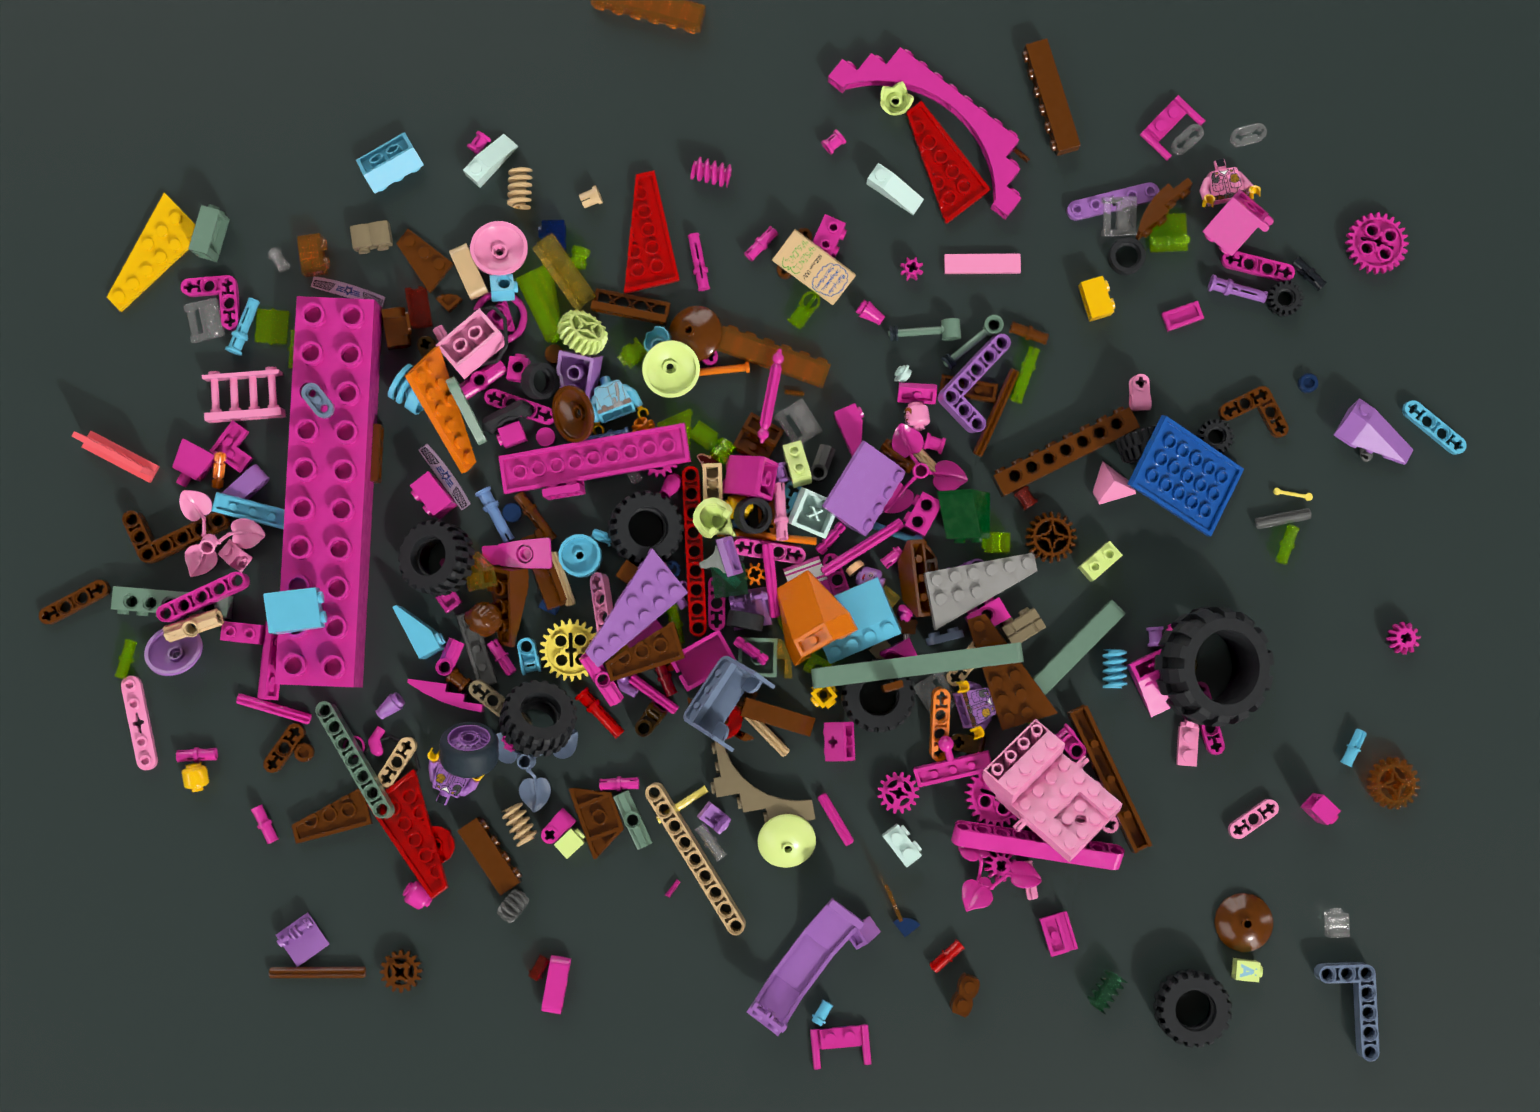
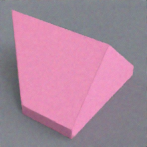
M1102 461L1093 489V495L1099 505L1136 494L1134 488L1128 485V479Z

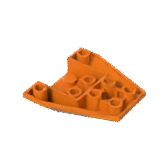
M809 570L777 588L786 650L794 666L811 657L810 654L837 639H843L858 630L850 612Z

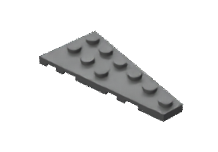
M1034 552L923 573L934 630L1037 572Z

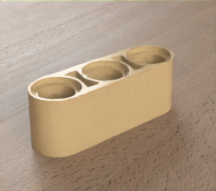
M467 243L450 250L451 258L471 301L489 293L480 271L471 257Z

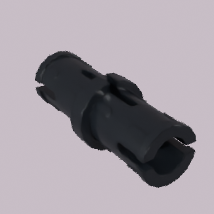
M1300 256L1291 264L1303 276L1302 278L1310 282L1317 291L1327 283L1315 272L1316 269L1314 267L1311 268Z

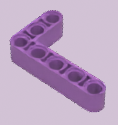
M998 334L991 337L938 394L939 403L969 433L984 430L986 420L967 401L964 395L1010 347L1011 341L1006 334ZM997 339H1000L1002 341L1001 348L998 347L996 343ZM985 352L990 356L989 361H986L984 358ZM972 365L977 368L976 375L971 371ZM959 379H962L964 381L963 388H961L958 384ZM947 392H949L952 396L950 402L946 399ZM960 406L965 409L964 415L959 413ZM973 419H975L978 423V427L976 429L972 426Z

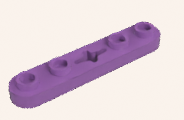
M1149 182L1075 200L1068 205L1066 212L1071 220L1077 221L1147 204L1157 195L1159 188L1156 184ZM1111 197H1113L1114 200L1122 198V200L1115 203V206H1113L1112 203L1104 204L1111 199Z

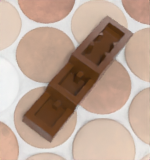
M747 697L744 699L740 713L742 717L809 737L816 719Z

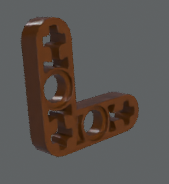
M1265 386L1257 387L1225 403L1218 410L1219 417L1222 420L1230 421L1257 407L1273 437L1281 438L1289 430L1288 424L1271 391ZM1259 390L1261 393L1265 392L1264 400L1259 398L1254 401L1253 397L1259 394ZM1243 398L1247 399L1250 403L1247 409L1240 406V400ZM1225 407L1227 409L1236 407L1237 410L1230 413L1231 417L1228 414L1224 415ZM1267 407H1272L1275 410L1273 417L1266 415L1265 410ZM1277 417L1279 418L1276 423H1270V421L1275 420ZM1277 425L1283 427L1281 433L1275 431Z

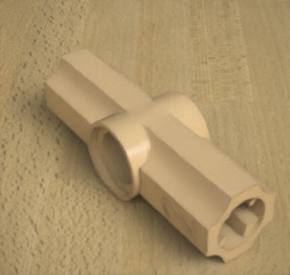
M217 608L201 614H192L186 619L165 625L163 627V635L169 642L185 637H195L200 632L223 625V615Z

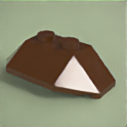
M925 539L907 540L898 560L902 600L916 617L931 616L923 573L938 570L937 557L927 545Z

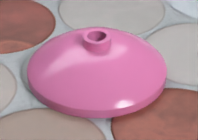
M494 221L483 225L475 232L470 244V253L476 266L483 272L490 275H507L515 272L523 265L527 257L528 245L523 232L518 227L508 222ZM501 251L503 254L499 256L497 252Z

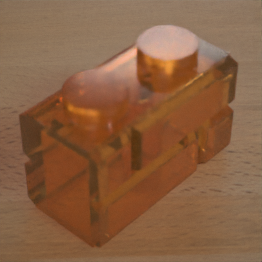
M320 233L298 236L297 242L302 275L305 277L327 275L330 261L325 256V250L328 249L326 238H323Z

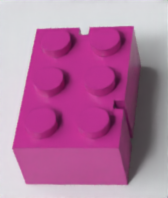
M717 630L683 649L685 658L671 664L676 673L681 672L683 674L679 678L686 691L689 692L705 682L720 658L729 656L734 660L736 659L720 630Z

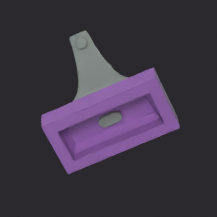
M732 536L716 540L714 553L699 563L700 568L715 567L726 573L727 577L743 573Z

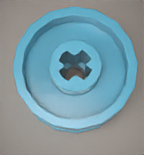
M575 534L566 538L558 552L562 568L570 575L578 578L589 577L600 568L603 560L599 544L584 534ZM579 552L584 554L582 559L577 558Z

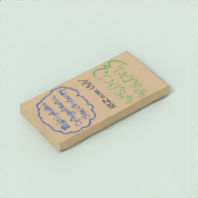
M794 229L772 259L773 262L832 305L835 304L856 276L854 272L796 229Z

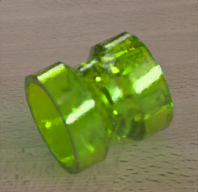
M573 245L571 250L572 257L569 258L568 265L586 270V259L590 256L591 251L587 248Z
M721 437L717 442V448H713L710 451V455L719 463L725 464L728 461V456L733 454L736 447L729 440Z

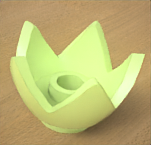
M903 81L895 84L893 87H882L880 105L886 113L894 116L902 115L912 105L914 97L908 94ZM897 99L899 103L895 105L892 103V100Z

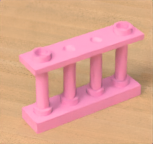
M266 367L262 371L222 374L219 371H210L208 375H202L203 380L211 382L212 409L210 413H204V420L208 423L231 422L232 420L246 421L285 418V409L277 405L276 377L283 376V372L277 369V367ZM268 377L269 405L267 406L268 408L260 409V406H258L256 378ZM239 379H249L250 407H248V410H241L239 408L237 381ZM230 380L231 408H229V411L222 412V409H220L218 381Z

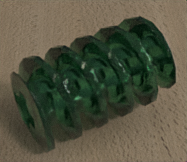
M1105 970L1107 978L1100 977L1103 984L1096 983L1099 990H1091L1094 997L1087 996L1090 1004L1105 1015L1106 1013L1103 1008H1111L1107 1002H1115L1112 995H1120L1116 989H1124L1121 982L1128 983L1113 971Z

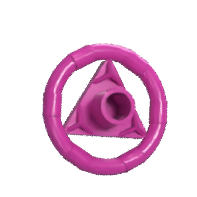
M491 292L483 295L477 301L473 310L482 308L488 300H491ZM515 295V300H511L520 311L521 317L517 329H515L507 301H499L495 305L507 318V330L513 332L511 335H508V343L515 341L523 333L528 320L526 307L517 295ZM491 310L486 316L497 329L504 330L503 319L494 310Z

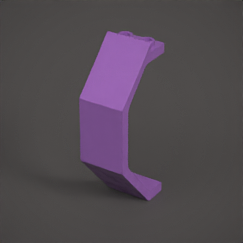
M831 898L802 931L770 974L747 1010V1013L777 1036L781 1032L783 1033L788 1027L787 1023L806 992L840 948L858 929L860 930L863 927L864 921Z

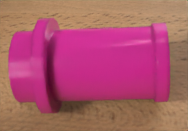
M899 546L893 547V550L880 559V561L889 569L890 566L899 560L902 550Z

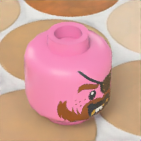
M922 402L909 403L908 407L905 408L904 416L907 426L917 431H922L930 423L929 409Z

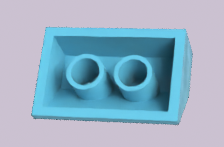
M405 132L356 159L363 176L374 193L385 190L390 184L401 181L404 176L414 173L424 166Z

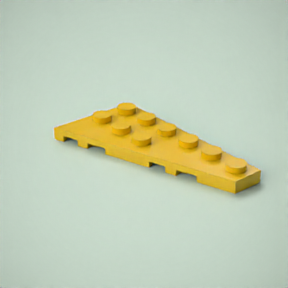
M165 192L107 295V298L121 312L189 250L195 223Z

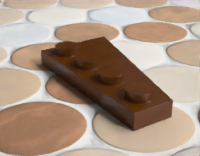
M674 621L606 662L605 665L610 681L613 682L684 659V651Z
M356 789L292 824L296 844L373 824L368 803L360 789Z

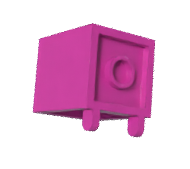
M1239 189L1203 232L1210 242H1215L1220 246L1219 249L1224 254L1233 256L1258 227L1266 232L1274 220L1268 215L1269 213Z

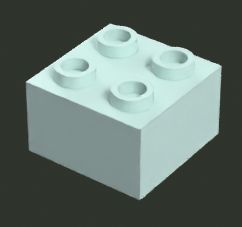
M801 487L788 518L789 524L826 539L835 516L822 507L827 497Z

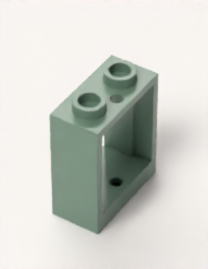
M208 204V207L201 205L188 248L199 258L214 262L218 261L230 221L225 212L215 205Z

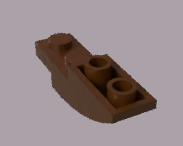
M1189 178L1185 179L1174 189L1168 183L1157 193L1149 203L1140 221L1135 237L1137 240L1142 237H1148L1157 225L1159 227L1168 220L1167 215L1170 209L1176 205V201L1180 198L1185 199L1191 193L1190 189L1193 183Z

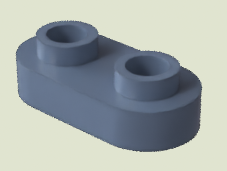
M315 383L304 385L301 395L313 412L323 419L331 417L335 407L324 391ZM313 390L316 391V395L314 397H310V392ZM323 406L328 407L326 412H322Z
M958 627L947 629L948 633L940 635L939 631L928 634L929 638H926L927 646L964 637L963 629L959 630Z

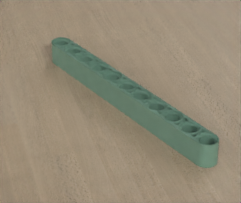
M1020 642L811 669L813 689L1020 663L1024 662Z

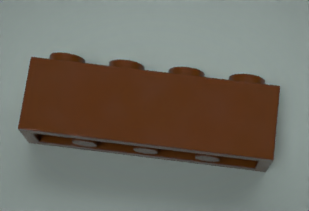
M477 817L457 832L501 896L522 881L520 878L522 874L516 866L513 867L510 863L511 857L507 851H502L499 844L501 843L495 834L492 835L488 830L490 826L484 818Z

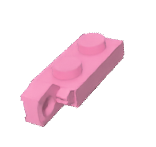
M1186 719L1185 722H1180V726H1178L1176 765L1197 767L1199 725L1186 721Z

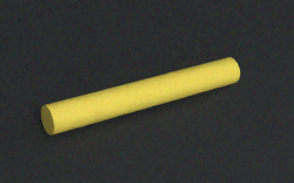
M704 785L675 804L676 808L680 811L708 793L707 788ZM670 808L665 810L664 813H669ZM656 816L658 822L661 823L659 817Z

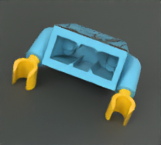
M610 376L600 378L601 386L594 389L595 395L590 400L594 409L595 420L592 431L595 435H597L596 427L598 426L601 427L602 434L605 432V428L600 424V421L603 424L635 412V408L638 409V418L641 417V410L646 411L647 416L649 415V411L643 408V402L635 389L627 384H622L620 380L611 381Z

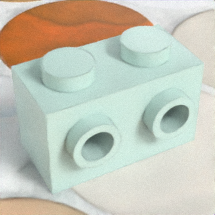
M896 823L883 833L882 836L903 864L908 867L922 856L919 852L922 849L915 840L913 842L910 841L907 837L910 833L904 825L900 827Z

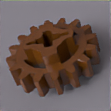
M401 949L399 954L393 951L392 957L389 955L385 957L387 962L381 963L385 968L380 970V973L384 974L381 981H387L386 988L391 985L393 986V992L399 988V992L402 993L404 988L410 991L411 985L414 987L418 985L416 980L422 979V976L418 974L423 972V969L418 967L422 961L417 962L415 960L418 956L417 954L412 957L410 956V950L404 954V950ZM398 958H404V959H407V961H405V962H400L399 960H396V959H398ZM412 965H413V968H414V975L411 973V966H412ZM389 967L392 969V976L389 974ZM403 967L405 970L400 975L398 972ZM397 980H403L404 982H407V983L400 984V983H397L396 981H397Z

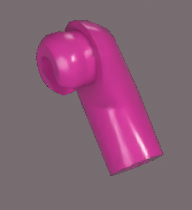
M904 604L899 605L897 615L901 620L909 622L910 618L913 617L912 611Z
M379 726L376 727L368 739L370 752L375 756L383 754L380 739L385 730Z

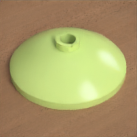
M668 340L654 345L647 352L643 360L642 373L647 386L654 393L662 397L674 398L686 394L695 386L699 378L700 365L695 352L688 345L680 341ZM668 364H673V368L670 370L667 369L666 366Z
M793 814L773 817L763 825L758 835V848L762 857L777 867H794L805 862L813 853L816 845V836L811 824L804 818Z

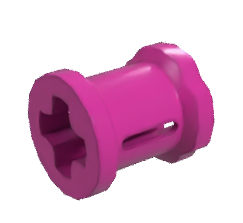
M836 129L833 131L834 134L821 142L829 154H833L836 148L846 143L843 135Z
M480 131L476 132L477 135L471 144L467 145L477 155L484 149L487 143L491 142V139Z
M927 433L923 449H932L938 451V454H942L946 438H937L931 436V433Z

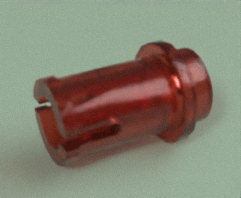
M539 955L532 970L529 969L530 973L528 976L536 981L542 979V974L550 960Z

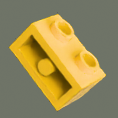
M1103 276L1083 281L1078 285L1089 322L1111 316L1114 313L1115 303L1113 298L1109 297V284L1107 280L1104 281Z

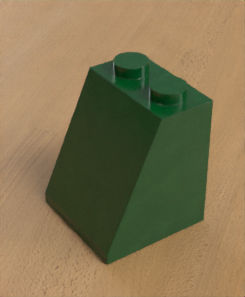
M974 489L938 491L947 539L954 540V543H965V540H971L972 543H982L983 539H990V493Z

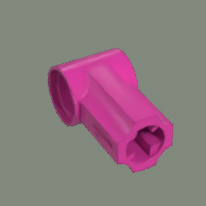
M449 637L442 655L435 666L438 674L449 676L455 669L465 646L464 643ZM444 662H448L450 665V669L446 673L441 670V665Z

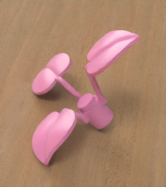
M184 490L181 492L179 502L183 515L191 521H197L202 518L201 536L203 538L200 544L191 545L185 551V562L190 577L205 574L216 566L218 555L214 550L217 544H221L229 536L233 535L232 540L234 544L243 549L252 548L265 538V532L261 526L247 518L234 520L231 523L232 532H228L220 539H217L213 534H206V517L204 515L209 514L212 510L211 499L205 493L199 491Z

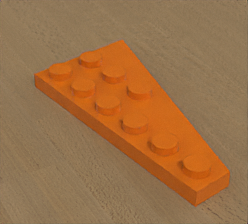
M437 346L426 354L405 377L460 472L465 473L476 463V459L460 409L445 381L450 377L440 346Z

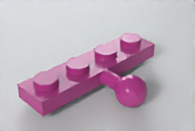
M943 736L939 739L938 746L944 751L947 760L914 767L913 771L919 788L981 774L992 761L989 750L954 758L952 752L954 742L951 737Z

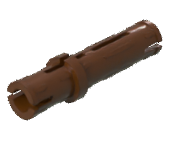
M524 491L518 493L514 499L522 508V513L528 516L537 529H541L544 538L549 537L551 542L558 536L536 509L537 506L529 500Z

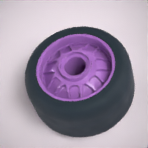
M463 722L451 726L440 738L441 765L448 773L461 778H476L489 773L494 769L499 758V742L496 733L490 727L477 722Z

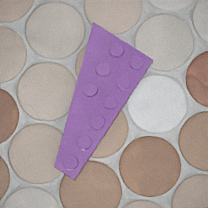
M650 548L632 580L630 579L618 598L613 610L604 620L605 622L599 632L596 633L585 650V653L597 667L601 666L688 593L652 548Z

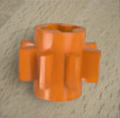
M640 417L634 421V425L631 428L632 432L655 428L652 419L647 420L646 417Z
M750 563V569H744V572L748 573L744 580H751L750 586L753 582H757L760 586L759 580H766L765 576H762L765 570L759 568L760 563L756 567H753L752 563ZM755 569L756 572H760L758 579L749 576L752 574L751 570Z

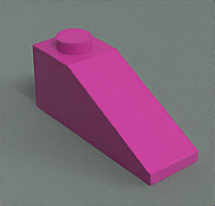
M855 403L835 411L833 414L852 457L862 442V418L864 417L861 407H857Z

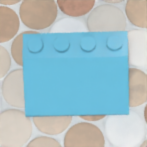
M878 577L834 596L850 612L858 630L822 648L831 664L901 634L899 622Z

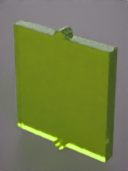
M274 308L271 310L257 309L255 342L269 343V345L287 344L289 311L275 310Z

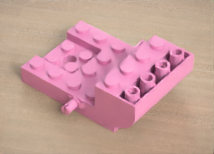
M1035 719L983 770V779L988 788L996 795L995 798L1020 819L1013 826L1015 830L1017 829V832H1020L1027 825L1063 858L1070 862L1121 810L1122 803L1084 772L1082 768L1089 762L1086 756L1083 755L1077 763L1071 761L1063 754L1065 743ZM1083 818L1086 824L1080 826L1076 824L1075 819Z

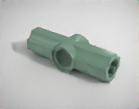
M629 790L614 796L613 798L622 815L624 824L628 828L637 850L653 843ZM633 814L638 817L636 825L629 824V815Z

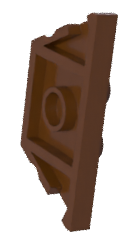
M569 788L593 859H596L625 829L612 792Z

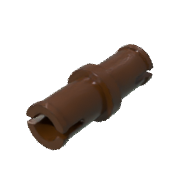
M1014 321L1009 329V333L1024 337L1027 341L1030 339L1043 345L1046 344L1049 337L1048 333L1033 329L1034 327L1031 325L1028 327Z

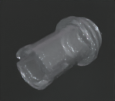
M275 247L267 253L269 255L268 259L274 262L280 273L285 272L290 268V264L281 254V249Z

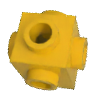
M813 686L811 687L813 691L810 693L812 695L810 700L816 707L824 708L826 706L829 709L836 703L835 698L838 697L836 695L838 690L835 686L813 689ZM822 691H825L827 693V697L825 699H822L820 697V693Z

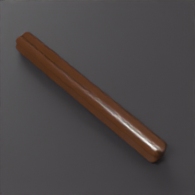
M1011 368L987 419L986 427L982 430L973 453L977 456H983L1020 374L1015 369Z
M271 967L269 969V978L366 977V967Z

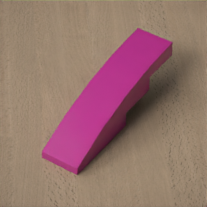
M408 679L407 683L424 694L441 702L462 709L484 712L485 706L483 704L466 702L467 694L448 692L449 684Z

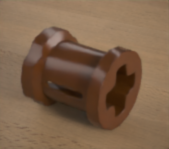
M455 668L446 678V681L451 682L458 688V692L461 693L470 684L471 679H467L459 672L458 668Z

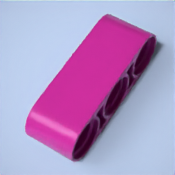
M551 956L541 1011L561 1015L571 958Z

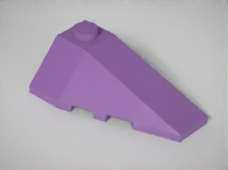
M1360 398L1348 408L1334 433L1335 437L1351 447L1366 449V452L1371 454L1373 452L1381 454L1383 458L1403 465L1407 463L1413 452L1410 445L1380 413Z

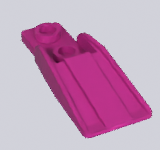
M549 537L483 546V564L515 568L550 569L552 568L551 539Z

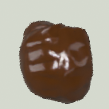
M490 602L476 603L464 615V620L469 625V629L483 637L491 636L497 632L503 623L501 611L495 604Z

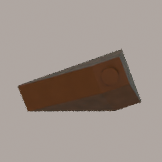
M486 567V586L493 598L491 604H495L502 614L503 623L497 631L500 645L515 647L529 587L528 568Z

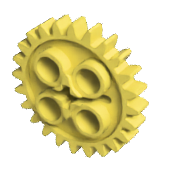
M569 618L568 624H565L561 620V626L554 623V630L547 629L550 635H543L547 641L540 643L542 646H545V649L540 650V653H545L541 660H547L544 667L551 666L549 673L551 674L556 671V678L562 674L564 681L567 676H570L571 681H573L574 676L577 675L578 679L581 680L582 673L588 677V673L583 665L577 663L575 659L578 654L585 653V650L597 633H591L592 626L588 629L585 628L586 622L579 625V619H577L575 624H572V620ZM569 633H572L573 648L577 649V651L573 652V667L570 666L569 651L565 650L569 648ZM583 635L586 638V642L578 645L575 642V637ZM557 636H564L567 640L566 644L559 646L555 641ZM565 655L567 663L564 665L558 664L556 661L557 656Z

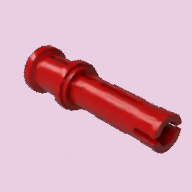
M586 687L574 699L576 701L579 700L585 706L586 711L592 713L616 739L625 730L600 705V700L596 699L588 691L589 688Z

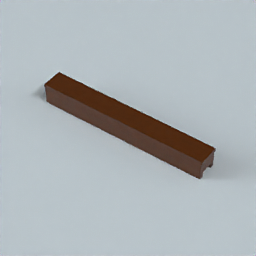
M1083 704L1068 711L1067 715L1079 740L1086 748V755L1098 781L1103 788L1122 803L1121 810L1116 814V817L1131 852L1137 853L1144 848L1153 846L1088 706Z

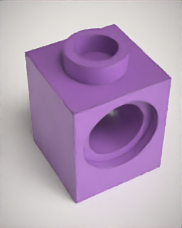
M870 916L862 920L864 921L863 927L860 930L858 929L849 939L856 950L867 945L881 932Z

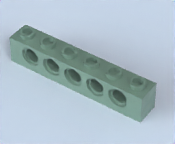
M113 586L111 609L117 610V614L129 615V611H135L138 616H148V613H156L159 606L189 592ZM201 593L200 601L204 602L207 599V595ZM229 596L214 603V609L217 608L221 611L223 621L232 618L234 596ZM133 597H136L137 604L133 607L131 605V599ZM155 598L157 604L154 608H151L150 601ZM187 600L182 603L183 610L188 609L189 602ZM207 607L199 611H196L192 614H201L207 612ZM169 608L164 612L165 618H167L168 614H171Z

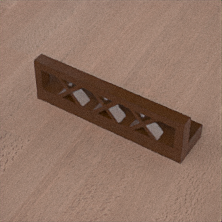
M596 288L594 300H592L590 308L594 312L666 326L671 303ZM599 294L608 295L611 301L609 303L599 302ZM620 298H624L630 305L624 307L616 305L615 302ZM638 302H645L648 309L645 311L635 309L634 305ZM658 305L666 307L664 314L655 313L652 309Z
M537 529L534 531V534L523 537L521 540L544 537L541 529ZM553 561L552 568L550 569L531 568L546 609L550 610L565 605L567 598Z

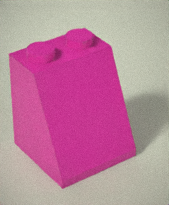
M729 455V460L726 462V478L722 484L723 493L748 498L758 497L772 501L779 463L763 456Z

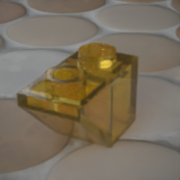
M475 552V555H473L475 563L471 567L472 574L466 578L468 580L469 592L497 586L494 566L481 553Z

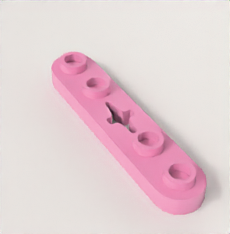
M127 676L121 682V689L136 762L140 769L151 770L157 766L158 757L143 684L139 677ZM138 717L140 720L144 721V724L141 725V729L139 726L135 725V722L138 721Z

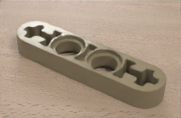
M477 679L471 682L469 693L500 718L505 697L483 680ZM474 684L476 686L478 684H481V690L484 692H486L487 689L490 691L485 696L484 700L481 698L484 694H482L480 691H478L477 693L474 692ZM491 695H495L498 698V704L495 706L488 703V697ZM522 712L523 718L532 725L531 718Z

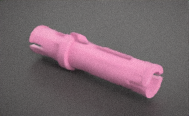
M777 482L774 488L776 540L786 541L789 539L787 528L789 518L786 513L785 483L781 485V482Z

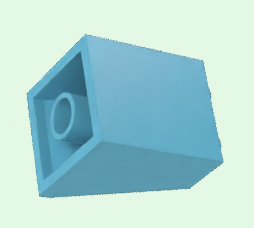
M314 587L263 594L268 632L270 634L279 635L325 627L327 614L326 611H323L322 603L325 600L323 591H320V588Z

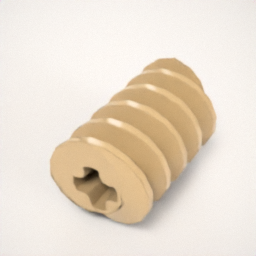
M517 167L508 171V174L511 176L508 178L510 183L508 190L510 192L507 193V196L510 199L507 201V204L509 206L522 210L531 209V206L526 205V202H531V199L526 197V195L532 194V192L526 190V188L532 187V184L527 182V180L532 179V176L527 175V173L532 172V169Z
M522 802L502 811L506 812L502 818L509 819L506 826H513L509 832H516L513 840L520 839L516 845L517 847L534 839L533 836L537 833V830L530 831L534 826L533 823H526L530 816L523 817L527 811L526 809L520 810V807L523 805Z

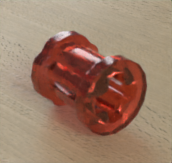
M1028 485L1014 494V497H1017L1024 506V511L1038 502L1029 492Z

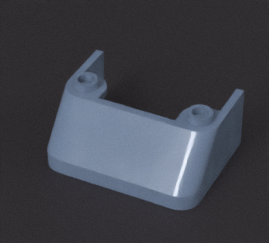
M723 656L719 659L686 709L683 716L684 721L733 752L734 748L724 742L729 734V727L724 722L745 691L754 693L760 688L762 683L772 689L775 688V685L733 658Z

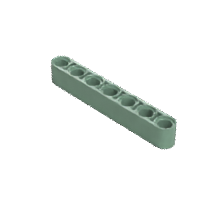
M1112 599L1033 677L1045 695L1125 615V612Z
M327 701L319 702L315 709L316 715L373 814L378 818L388 819L392 817L395 807L339 709L333 703ZM326 706H329L330 712L325 716L323 710ZM338 722L340 725L339 730L334 732L333 725ZM347 738L349 745L347 748H343L342 742ZM357 755L359 758L358 763L353 765L352 757ZM366 771L368 773V778L366 781L363 782L361 779V775L363 772ZM373 788H376L378 791L375 798L371 797V790ZM385 804L387 806V812L386 814L382 815L380 812V808L382 805Z

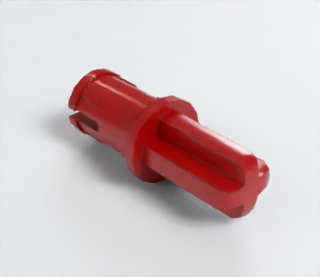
M956 939L946 950H942V953L930 963V967L935 973H938L950 961L953 962L952 959L965 948Z

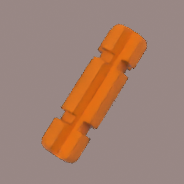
M224 452L214 454V461L216 462L213 464L212 477L214 479H212V487L216 489L223 488L224 484L222 479L225 474L224 461H226V453Z

